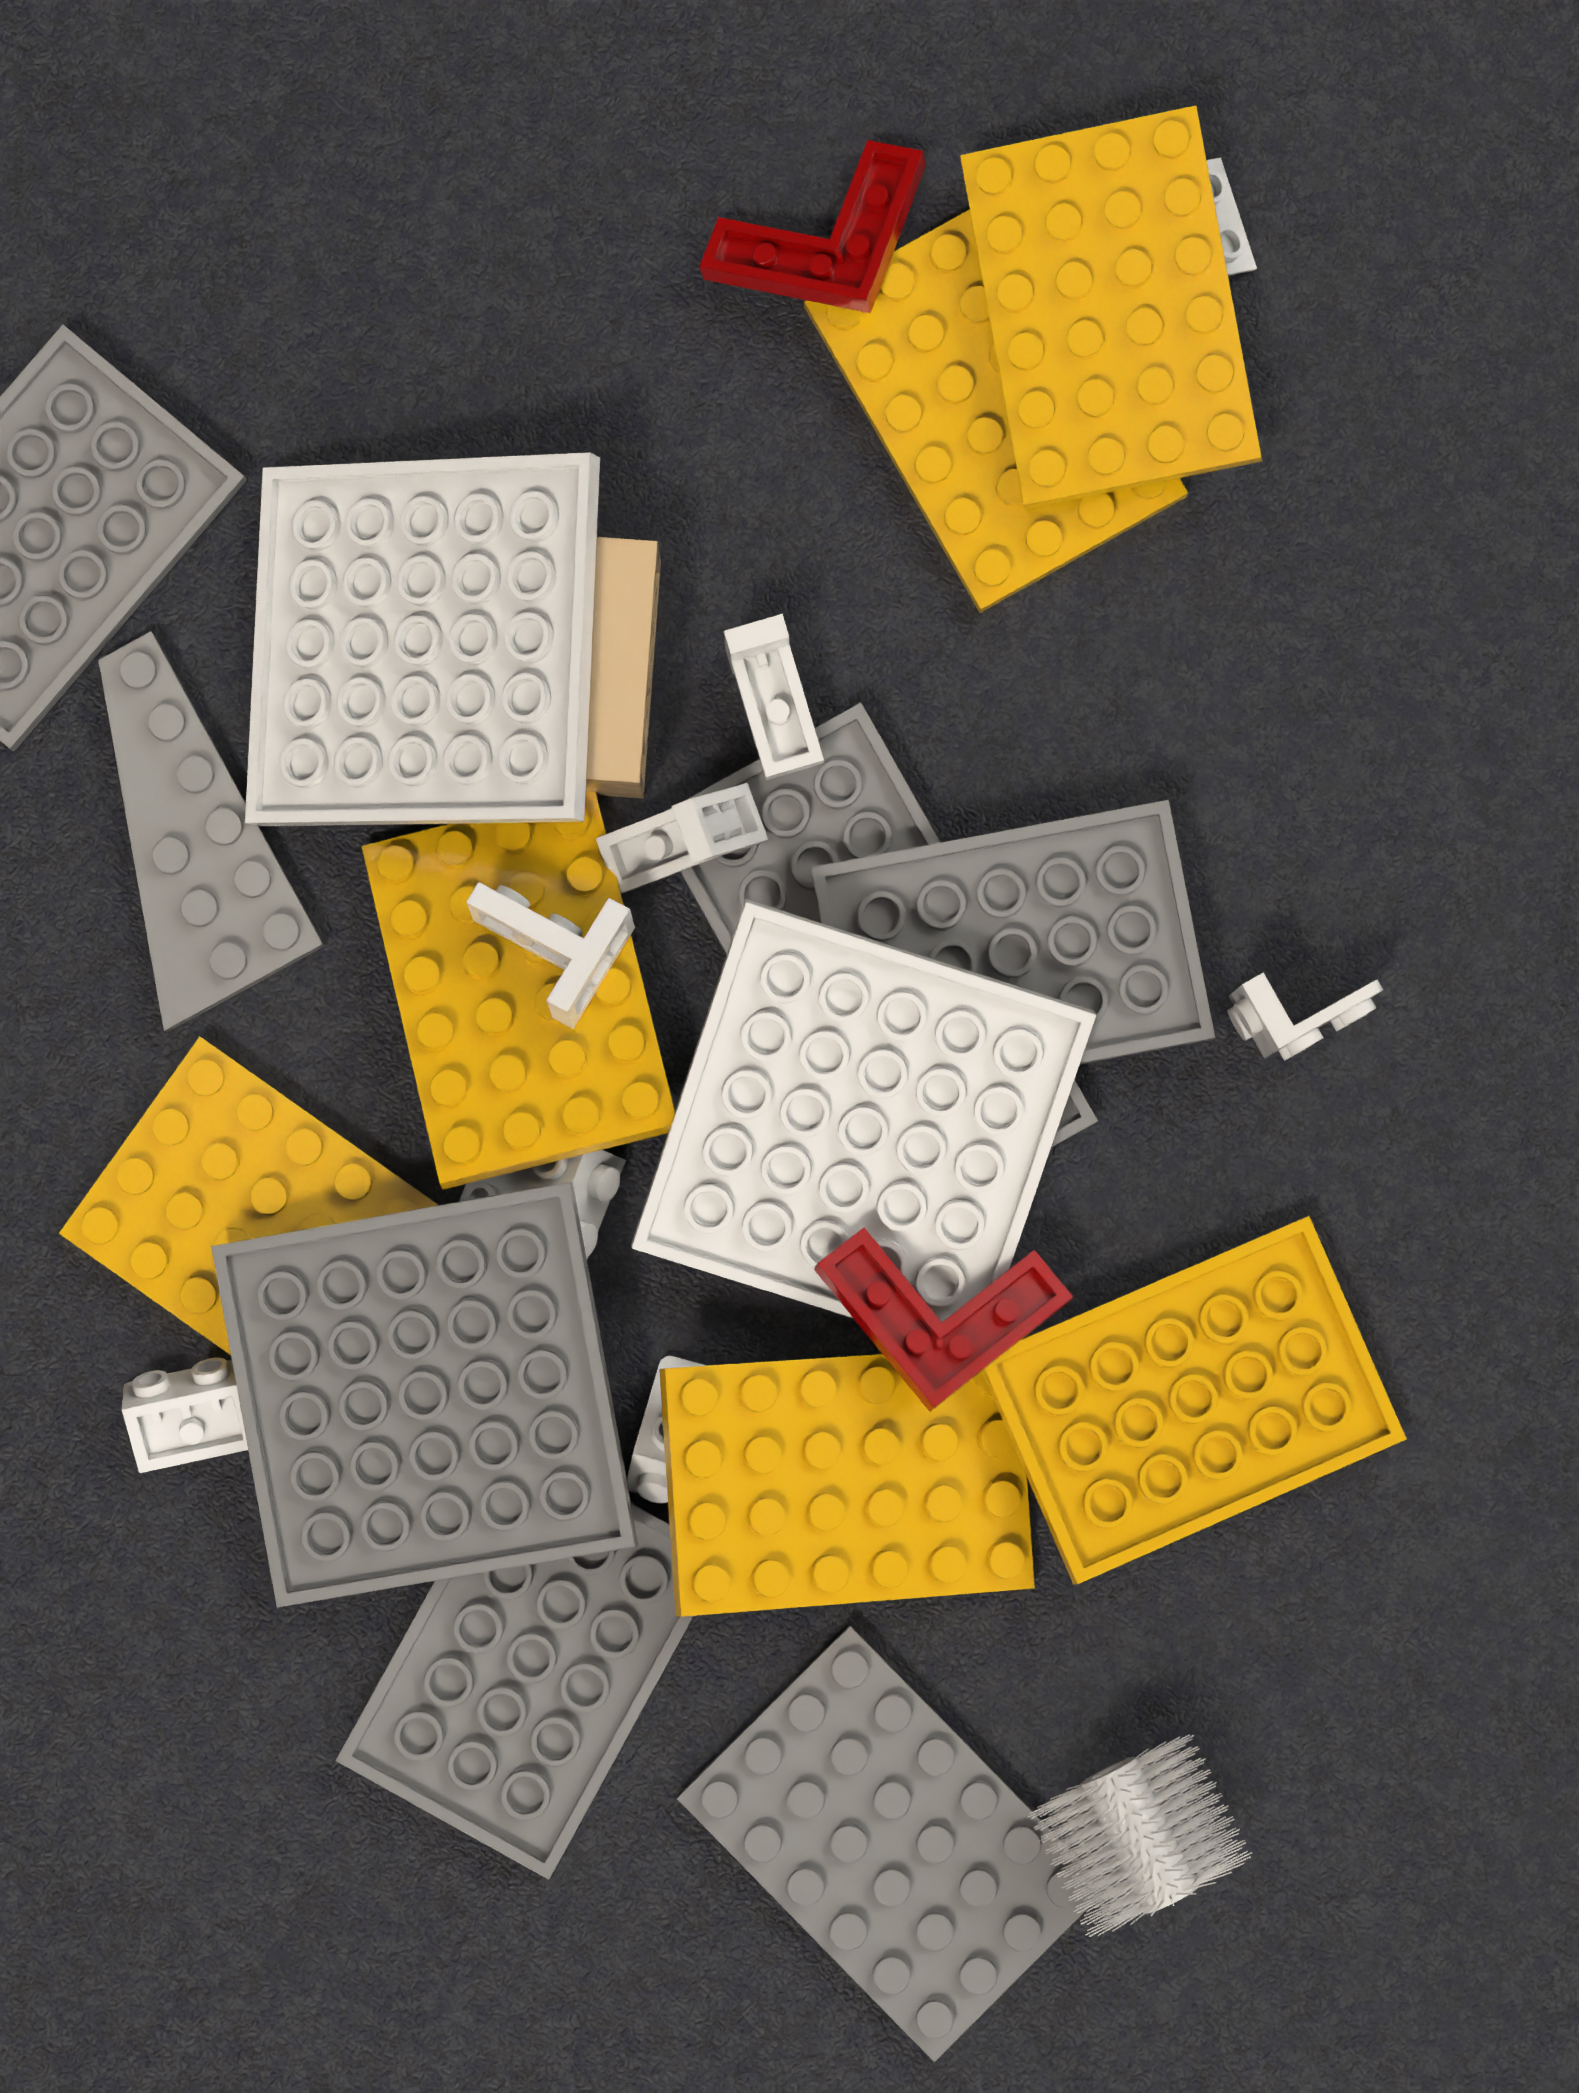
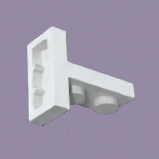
M783 614L725 630L724 638L727 657L732 674L734 673L765 779H773L824 764V758L789 645V634Z
M748 783L688 799L671 806L672 809L596 838L605 866L617 876L621 894L722 855L768 840Z
M478 882L466 902L473 921L564 970L546 1002L552 1018L572 1029L576 1026L635 929L630 909L611 898H608L584 938L580 937L583 933L582 930L570 920L551 913L548 919L528 909L530 902L525 897L503 885H499L495 891Z

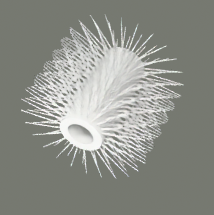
M1189 1734L1181 1739L1178 1737L1165 1744V1741L1144 1755L1142 1754L1149 1750V1748L1137 1757H1128L1089 1778H1085L1086 1780L1081 1782L1080 1785L1067 1788L1066 1790L1076 1789L1050 1798V1800H1054L1038 1806L1037 1808H1042L1030 1813L1032 1815L1029 1817L1034 1816L1031 1818L1033 1819L1039 1815L1042 1817L1055 1810L1049 1816L1055 1815L1040 1821L1043 1823L1035 1826V1830L1045 1825L1047 1826L1040 1830L1054 1823L1056 1824L1052 1827L1069 1821L1050 1829L1049 1831H1054L1041 1836L1042 1838L1049 1835L1039 1840V1842L1044 1839L1047 1841L1057 1836L1051 1840L1053 1841L1071 1831L1061 1837L1067 1838L1050 1845L1053 1847L1045 1850V1852L1055 1848L1046 1853L1048 1854L1056 1850L1052 1853L1054 1854L1067 1847L1063 1850L1064 1852L1060 1853L1066 1854L1053 1859V1861L1059 1860L1051 1863V1865L1063 1860L1054 1866L1066 1860L1068 1861L1063 1863V1865L1069 1861L1079 1860L1061 1868L1065 1869L1072 1866L1057 1873V1875L1063 1873L1057 1878L1067 1874L1064 1876L1065 1878L1085 1867L1072 1876V1878L1078 1877L1066 1883L1075 1879L1078 1880L1062 1887L1063 1889L1073 1884L1066 1888L1067 1890L1077 1884L1079 1885L1074 1888L1082 1884H1089L1074 1891L1082 1890L1068 1898L1079 1893L1082 1894L1069 1901L1085 1894L1075 1900L1078 1901L1095 1891V1893L1083 1901L1092 1897L1095 1898L1076 1906L1077 1908L1086 1904L1074 1910L1075 1912L1086 1907L1077 1912L1078 1914L1095 1904L1097 1905L1086 1912L1100 1907L1084 1915L1087 1916L1099 1911L1080 1920L1081 1922L1090 1918L1081 1923V1925L1096 1918L1087 1924L1089 1925L1108 1915L1094 1924L1104 1920L1107 1921L1087 1931L1100 1925L1103 1926L1085 1935L1102 1928L1089 1936L1091 1937L1108 1928L1099 1934L1101 1935L1124 1922L1112 1930L1113 1932L1139 1914L1141 1915L1130 1925L1144 1914L1152 1913V1916L1157 1910L1171 1904L1174 1906L1175 1902L1184 1897L1196 1895L1193 1892L1199 1887L1215 1884L1216 1882L1204 1885L1199 1884L1230 1874L1232 1872L1217 1876L1243 1865L1244 1863L1229 1868L1251 1858L1250 1856L1238 1861L1252 1854L1251 1852L1238 1858L1248 1852L1246 1851L1225 1862L1238 1853L1226 1858L1224 1856L1242 1848L1230 1853L1227 1852L1246 1844L1245 1842L1232 1848L1245 1840L1228 1847L1238 1841L1235 1840L1220 1849L1221 1846L1232 1841V1839L1226 1842L1223 1841L1239 1833L1228 1838L1225 1837L1240 1829L1224 1837L1222 1836L1234 1829L1220 1836L1218 1835L1224 1831L1211 1834L1231 1825L1228 1824L1221 1827L1235 1819L1223 1823L1232 1818L1230 1817L1216 1824L1222 1820L1220 1819L1209 1825L1214 1819L1221 1816L1212 1817L1227 1811V1809L1221 1811L1226 1807L1219 1809L1224 1806L1223 1804L1208 1813L1206 1812L1212 1808L1201 1810L1218 1802L1210 1803L1223 1795L1213 1799L1222 1794L1219 1793L1211 1798L1208 1796L1198 1801L1202 1798L1201 1796L1209 1792L1202 1795L1199 1794L1216 1787L1215 1785L1206 1789L1217 1782L1207 1787L1205 1786L1213 1781L1201 1786L1202 1784L1190 1786L1207 1778L1204 1776L1211 1773L1202 1775L1210 1771V1769L1199 1774L1203 1771L1201 1770L1188 1777L1191 1775L1190 1772L1197 1770V1768H1193L1203 1764L1204 1762L1202 1761L1206 1759L1199 1762L1196 1761L1201 1758L1191 1762L1192 1760L1179 1762L1195 1755L1196 1753H1191L1200 1748L1197 1746L1187 1751L1192 1748L1189 1747L1176 1754L1177 1752L1168 1754L1186 1746L1180 1745L1193 1740L1187 1739L1194 1735L1190 1736ZM1183 1762H1186V1763H1184L1183 1765H1181V1766L1175 1768L1176 1766H1178V1764H1181V1763H1183ZM1187 1773H1190V1774H1188V1775L1185 1776V1777L1176 1779V1778L1181 1777V1776H1183V1775H1185V1774H1187ZM1194 1787L1193 1789H1191V1790H1189V1791H1187L1186 1793L1183 1794V1792H1185V1791L1188 1790L1189 1788Z

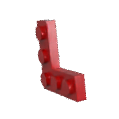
M867 140L830 239L718 217L699 266L703 279L871 313L926 167L923 151Z
M862 1228L818 1262L814 1268L815 1272L929 1412L934 1410L1073 1298L1039 1254L1033 1250L941 1322L865 1228Z

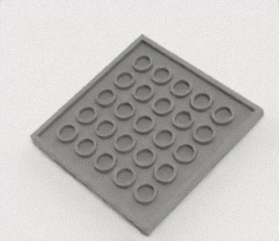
M573 1181L211 1246L277 1607L630 1548L638 1544Z

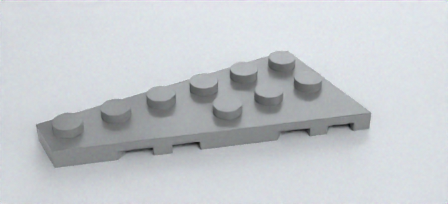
M150 631L99 659V666L164 1031L168 1033L325 947L262 830L258 825L245 823L246 801L159 642Z

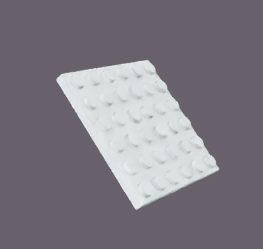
M589 452L263 468L245 810L246 824L258 826L584 822L600 457Z
M745 899L675 1110L674 1119L668 1131L631 1243L632 1249L853 1318L815 1272L814 1268L818 1262L862 1228H865L935 1315L943 1322L1010 1268L1094 1024L1096 1013L1090 1009Z

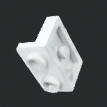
M209 1358L198 1362L191 1369L168 1374L161 1370L149 1371L124 1384L122 1413L139 1473L248 1450L232 1360L226 1361L224 1358Z

